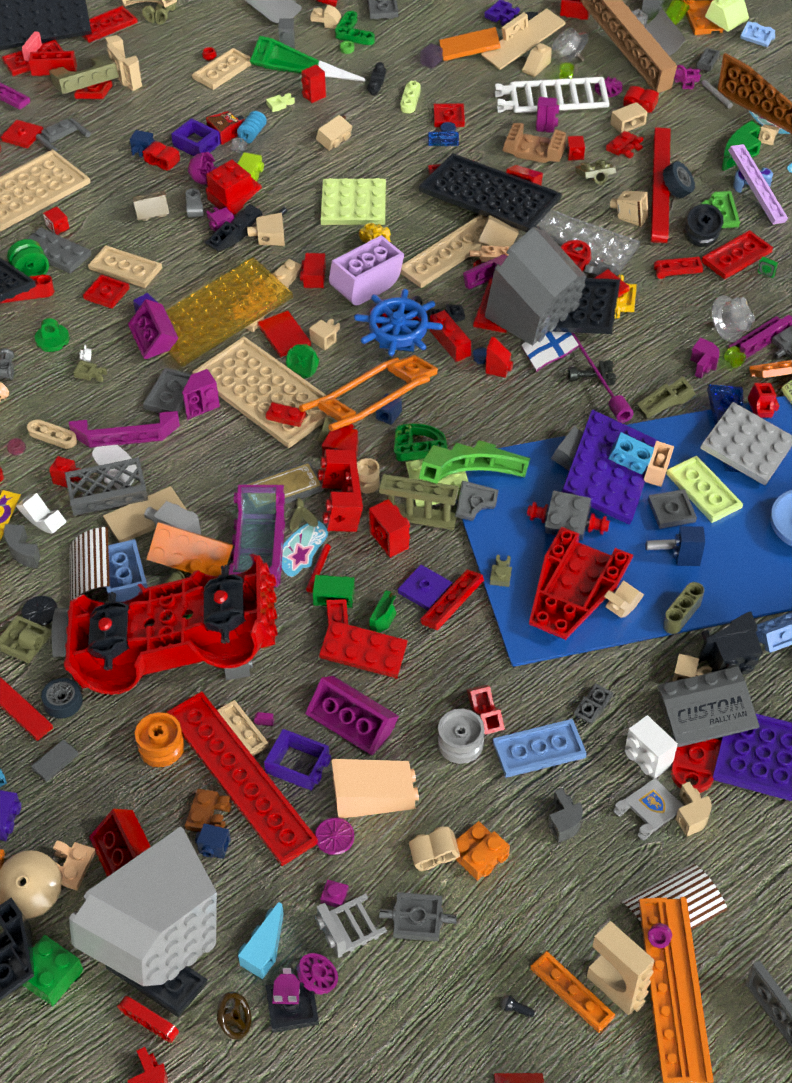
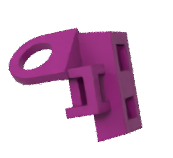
M679 64L675 72L674 82H681L682 89H694L695 82L700 81V69H692V67L686 69L683 65Z

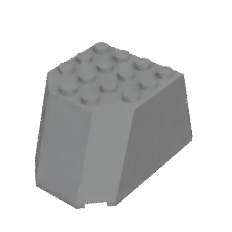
M180 826L89 889L84 895L86 901L78 913L73 912L69 917L71 943L75 948L142 986L162 985L166 981L174 979L186 966L193 965L203 953H208L214 948L216 944L217 892L184 829Z

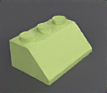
M714 0L711 2L705 15L707 19L727 32L749 19L744 0Z

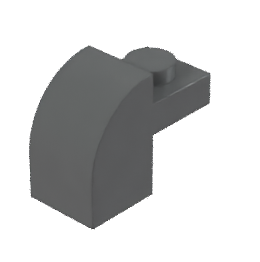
M563 788L554 791L553 803L558 812L550 814L548 827L558 843L570 839L578 833L583 815L581 803L573 805L572 798L569 794L566 795Z

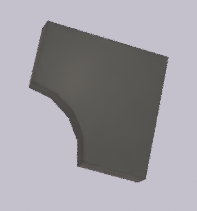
M462 481L455 517L473 521L479 511L494 509L499 490Z

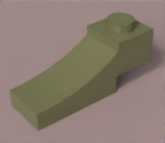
M681 377L670 386L667 383L637 403V405L649 419L666 408L677 404H684L696 394L687 380Z

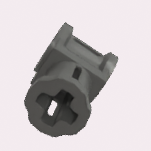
M7 348L0 350V379L9 378L13 380L14 366L12 359L14 358V352Z

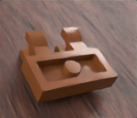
M197 789L185 823L186 830L201 831L203 824L225 828L224 816L220 814L213 815L215 809L230 813L232 803H229L230 797L219 796L216 791Z

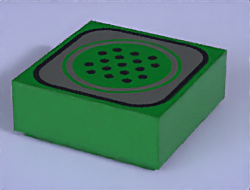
M762 257L758 273L773 278L778 262Z

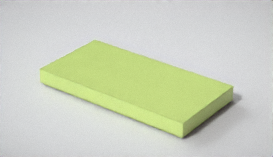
M698 456L692 457L668 469L666 475L680 490L685 489L688 498L711 523L741 509L743 503Z

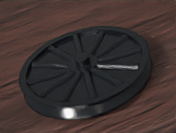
M36 596L24 604L22 616L27 620L45 626L53 621L54 611L58 606L55 600L48 596Z

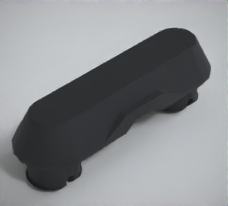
M382 62L376 63L367 86V90L373 96L378 94L385 79L386 68H384Z

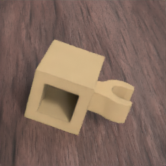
M329 319L327 323L320 320L309 328L310 341L323 350L328 349L337 342L336 332L340 330V323L334 325V319Z
M679 654L673 682L711 673L712 668L703 666L697 669L699 658Z

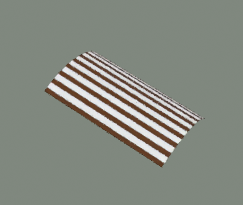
M108 527L86 531L72 541L69 547L70 600L88 590L110 586Z
M694 863L622 901L641 922L639 899L666 897L667 899H680V897L687 898L691 930L728 910L715 884Z

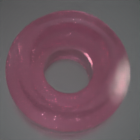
M14 438L9 441L7 450L12 455H20L26 450V445L21 439Z

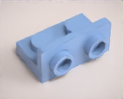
M748 21L741 34V39L768 48L771 40L775 39V30L771 27H764L756 22Z

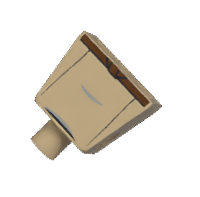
M623 191L618 199H611L610 207L617 209L619 219L642 227L649 218L647 192Z

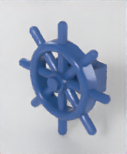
M407 289L402 290L401 297L389 298L383 301L373 294L371 300L376 306L371 310L370 315H354L355 321L369 322L370 333L361 338V343L366 344L375 339L380 343V348L388 349L389 356H393L395 350L414 352L415 345L420 350H425L426 345L421 339L425 336L427 329L442 330L443 328L441 323L428 322L426 311L433 308L435 302L429 301L421 306L416 301L407 298ZM404 310L410 311L409 313L404 314ZM385 313L388 317H380V316ZM417 316L420 321L411 320V319ZM376 323L382 324V327L378 328Z

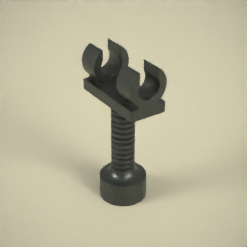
M610 360L599 361L598 371L607 385L616 384V374L610 373L613 371V362ZM576 367L568 368L569 381H577L579 377H598L594 370L579 371Z

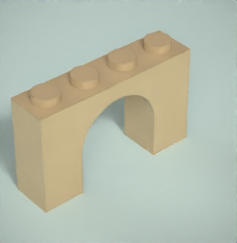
M610 921L594 936L593 948L601 956L589 966L587 978L629 1016L634 1010L638 1012L646 1002L644 998L648 994L647 987L651 983L649 979L654 972L652 970L654 959Z

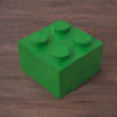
M44 935L33 947L34 977L24 983L23 986L53 1007L84 971L80 959Z

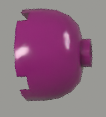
M204 152L196 154L191 158L188 173L196 183L207 184L206 174L217 168L214 167L213 162H215L212 154Z

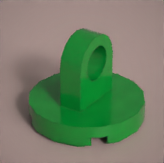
M52 318L44 319L41 322V328L35 334L37 347L42 348L45 352L59 351L70 340L68 330Z
M297 344L288 351L286 365L300 377L307 379L316 372L320 358L317 357L316 352L309 345Z

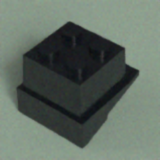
M747 612L732 620L730 626L712 636L709 630L701 633L704 645L698 656L699 662L707 660L712 668V672L738 666L743 675L751 673L763 653L756 634L758 627L752 612Z

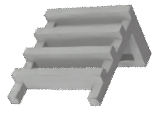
M367 894L355 898L331 911L328 910L325 903L317 906V916H315L317 925L320 929H323L329 947L333 948L338 958L348 951H354V948L360 945H366L372 939H378L380 935L387 932L385 927L376 930L361 902L368 899ZM357 907L371 932L370 934L363 935L349 908ZM344 911L358 940L351 941L337 916L338 913Z

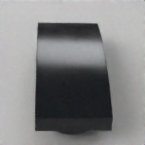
M446 304L445 311L455 323L465 320L462 305ZM429 309L427 311L429 322L431 315L444 309Z

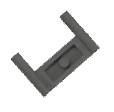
M70 118L42 130V134H37L36 139L50 151L55 150L57 152L58 150L51 144L52 142L76 130H79L86 137H90L91 133L74 118Z

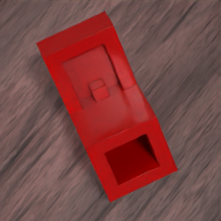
M146 1047L136 1050L144 1072L127 1080V1082L168 1083L165 1066L163 1063L158 1065L153 1052L148 1054Z

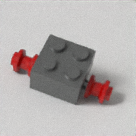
M553 491L550 506L545 504L544 507H539L537 502H533L532 505L528 506L527 516H530L531 521L535 518H540L542 523L546 522L545 533L557 535L560 528L564 527L579 533V540L584 539L586 526L589 525L588 532H592L595 529L599 530L600 534L603 535L604 531L608 532L610 524L607 516L599 519L592 513L591 517L588 518L591 498Z

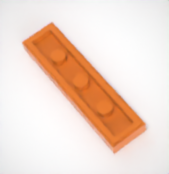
M548 951L544 952L531 965L530 969L598 1033L615 1018V1014Z

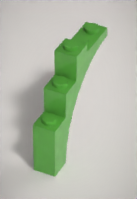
M478 440L474 448L460 443H456L452 450L433 445L423 460L419 479L437 484L442 478L450 474L473 470L496 471L525 478L530 458L497 449L496 445Z

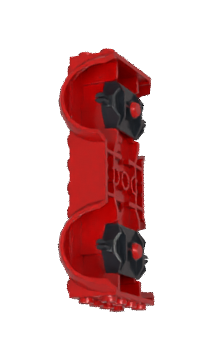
M250 554L253 561L252 566L248 570L236 575H229L230 567L228 565L221 566V575L219 576L207 575L196 570L189 578L147 588L142 584H138L140 589L138 595L123 602H116V593L114 592L108 593V602L106 603L91 600L84 594L70 600V607L67 611L69 621L66 627L67 642L65 643L66 659H64V667L83 689L89 688L101 694L114 695L131 690L137 685L143 675L202 661L219 668H236L245 665L255 657L260 648L275 645V636L278 634L275 625L277 612L274 607V603L277 602L274 586H276L275 576L269 572L268 564L263 562L260 555ZM193 614L189 619L183 618L185 615ZM154 623V625H153L152 627H151V626H147V628L144 627V625Z

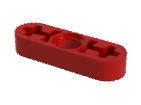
M124 996L117 1005L124 1015L169 1043H172L179 1034V1030L173 1024L128 996Z

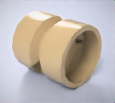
M371 458L361 459L357 462L360 490L363 493H373L380 487L379 464Z

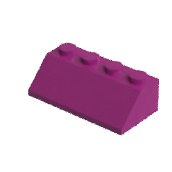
M334 676L321 678L305 713L370 755H373L390 736L399 718L394 712Z

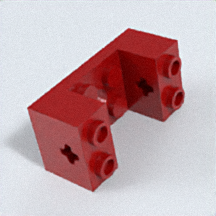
M325 449L324 457H321L320 460L321 469H318V481H321L322 488L341 489V492H331L329 499H326V512H323V523H326L327 531L357 532L363 504L355 450Z

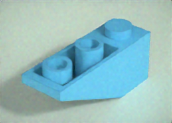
M280 902L274 908L268 910L264 922L261 926L258 925L254 929L252 938L247 944L244 943L238 952L240 966L262 980L276 962L284 915L283 906Z

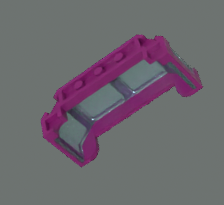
M238 485V492H234V504L238 505V519H234L236 534H233L232 541L235 549L231 550V560H233V563L230 564L229 575H236L248 570L253 563L250 554H256L257 556L260 555L263 562L268 564L269 572L274 574L276 579V586L274 587H279L281 584L285 532L284 485Z

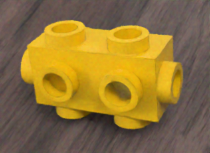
M368 223L359 229V237L365 243L381 235L391 242L389 237L391 234L388 227L383 228L380 224Z

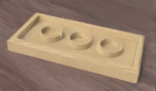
M232 48L193 73L192 79L214 90L252 65L250 63L251 57Z
M105 245L88 264V267L92 271L146 288L162 269V264Z
M170 486L149 495L147 501L126 505L103 515V518L118 543L156 529L154 521L144 516L148 507L158 511L168 501L179 505L185 510L187 509Z

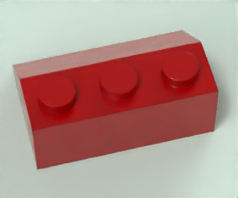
M113 808L89 836L107 877L151 847L133 810Z

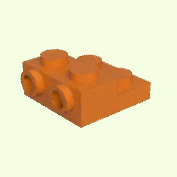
M479 821L456 839L460 857L455 860L477 881L483 876H488L495 865L499 862L503 863L509 857L510 845L495 831L491 833Z

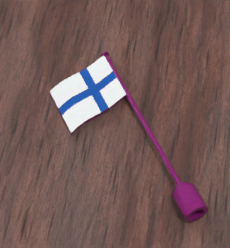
M548 331L541 342L537 341L533 346L527 342L521 345L536 372L545 365L566 356L579 347L611 396L608 407L617 421L625 423L633 417L634 412L622 395L614 396L574 333Z

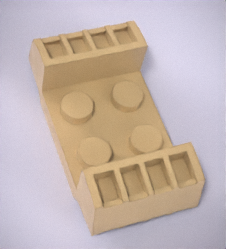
M117 35L105 37L108 57L116 64L119 76L117 79L123 86H127L132 91L142 87L139 61L136 55L125 58L123 40Z

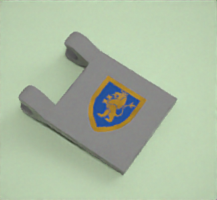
M654 778L626 799L618 801L613 812L620 817L631 808L646 823L640 827L637 835L644 841L654 831L677 815L678 808L684 805Z

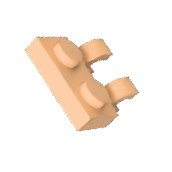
M57 840L53 847L56 850L55 856L66 858L63 867L56 863L61 873L62 886L78 891L96 853L95 848L74 842L71 848Z

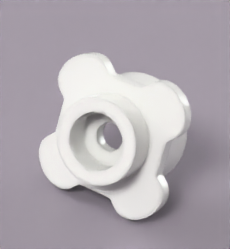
M84 345V349H80L79 360L90 362L91 349L86 348V345Z

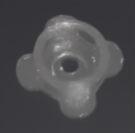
M235 138L230 149L231 151L243 152L246 150L247 142L242 138Z

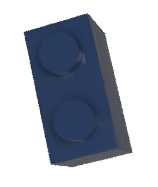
M680 526L679 534H675V546H673L672 551L673 558H676L677 566L701 565L705 546L704 527Z

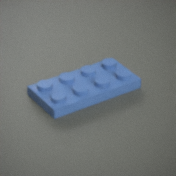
M573 719L493 738V745L505 778L583 759L587 755Z

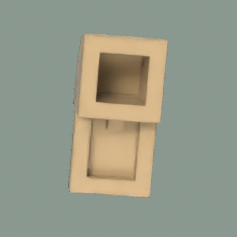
M327 5L326 9L314 8L310 16L311 21L322 22L325 28L335 29L342 19L340 12L331 5Z

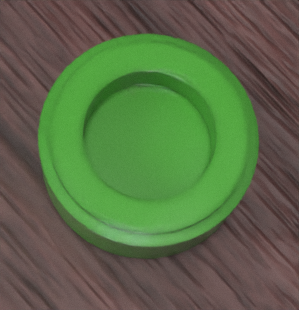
M351 41L342 42L340 44V51L344 54L354 52V43Z

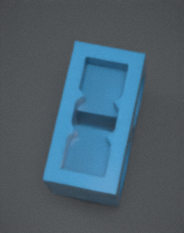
M620 432L613 443L608 459L639 474H643L650 463L654 448Z

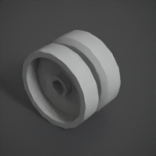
M454 709L447 712L440 719L438 725V748L444 758L457 764L469 763L478 758L484 747L485 732L484 723L480 716L467 709Z

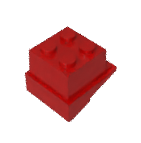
M233 159L206 174L208 200L219 210L226 207L233 215L237 214L244 207V204L262 188L251 177V174Z

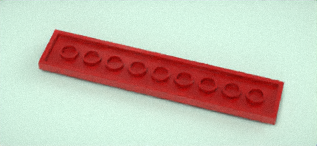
M203 692L167 711L168 714L178 720L182 736L281 866L286 865L317 845L318 838Z

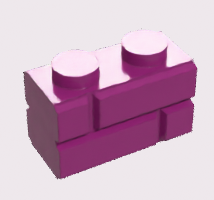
M539 97L536 131L553 133L555 127H558L559 117H556V114H559L560 105H557L556 98Z

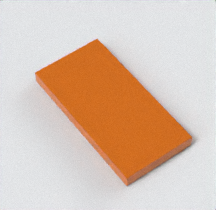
M496 27L439 40L444 61L501 48Z

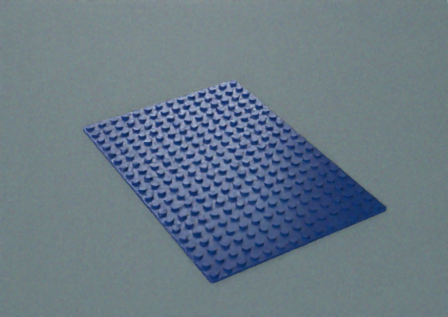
M786 396L776 397L780 406L779 409L774 411L772 418L762 419L792 435V405ZM749 402L737 404L753 413ZM730 406L628 424L627 426L655 438L659 442L674 446L667 470L692 457L698 456L743 503L741 509L711 523L690 500L697 516L695 523L659 529L649 505L648 496L680 490L665 474L661 487L647 482L644 483L630 525L590 507L588 518L591 517L592 513L599 519L607 516V520L610 521L608 532L604 531V534L601 535L599 530L595 529L592 532H588V525L586 526L584 539L579 540V543L612 555L615 548L633 554L628 568L613 593L616 592L624 580L643 593L644 596L634 610L624 618L619 617L605 607L609 602V599L606 598L566 640L529 625L544 558L556 535L545 533L546 522L542 523L540 518H535L531 521L530 516H527L529 505L537 502L539 507H544L545 504L550 506L553 491L561 492L568 470L551 458L566 436L497 448L530 458L525 478L496 471H465L468 482L499 490L494 509L481 510L476 514L473 521L462 519L479 572L483 575V584L511 665L520 666L673 635L667 633L663 628L666 611L686 586L692 582L700 583L704 587L702 603L678 633L727 624L747 612H752L753 617L757 618L792 611V546L786 544L777 536L770 521L772 507L776 499L783 493L792 490V447L765 486L700 449L702 443ZM680 526L704 527L705 546L701 565L677 566L676 558H673L672 555L673 549L646 550V541L675 539V534H679ZM497 555H500L501 561H506L507 556L511 557L509 567H512L509 587L490 585L492 565H496Z

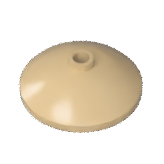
M32 850L23 851L10 857L0 869V905L12 897L26 919L39 917L50 910L57 901L62 886L61 873L55 861L42 852ZM25 878L26 884L21 886V880Z

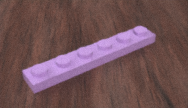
M744 144L731 146L728 150L772 225L785 223L788 219L787 215Z

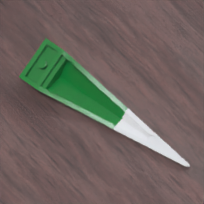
M259 36L250 59L252 65L265 67V69L302 74L303 70L318 65L325 71V77L366 81L363 77L334 67L273 38Z

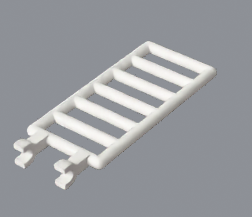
M603 77L511 82L507 86L495 84V89L499 90L495 91V97L511 94L512 101L497 100L498 105H502L497 106L498 113L512 109L515 113L537 112V106H534L531 87L540 86L541 97H547L546 86H555L557 105H560L559 111L609 107ZM591 83H599L603 102H594ZM575 84H584L588 103H579ZM560 85L570 86L573 104H564ZM525 87L528 106L519 107L516 88Z

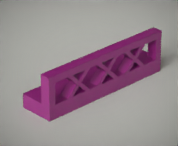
M787 315L782 319L777 316L729 345L728 350L744 361L771 344L774 336L792 326V316Z

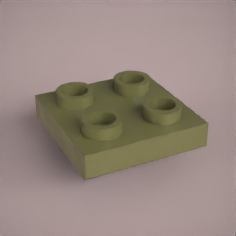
M596 160L592 164L584 162L580 166H575L577 174L586 179L590 178L599 185L607 181L609 174L616 173V167L605 160ZM601 173L600 178L596 180L597 174Z
M17 615L0 636V651L30 663L51 636V630Z

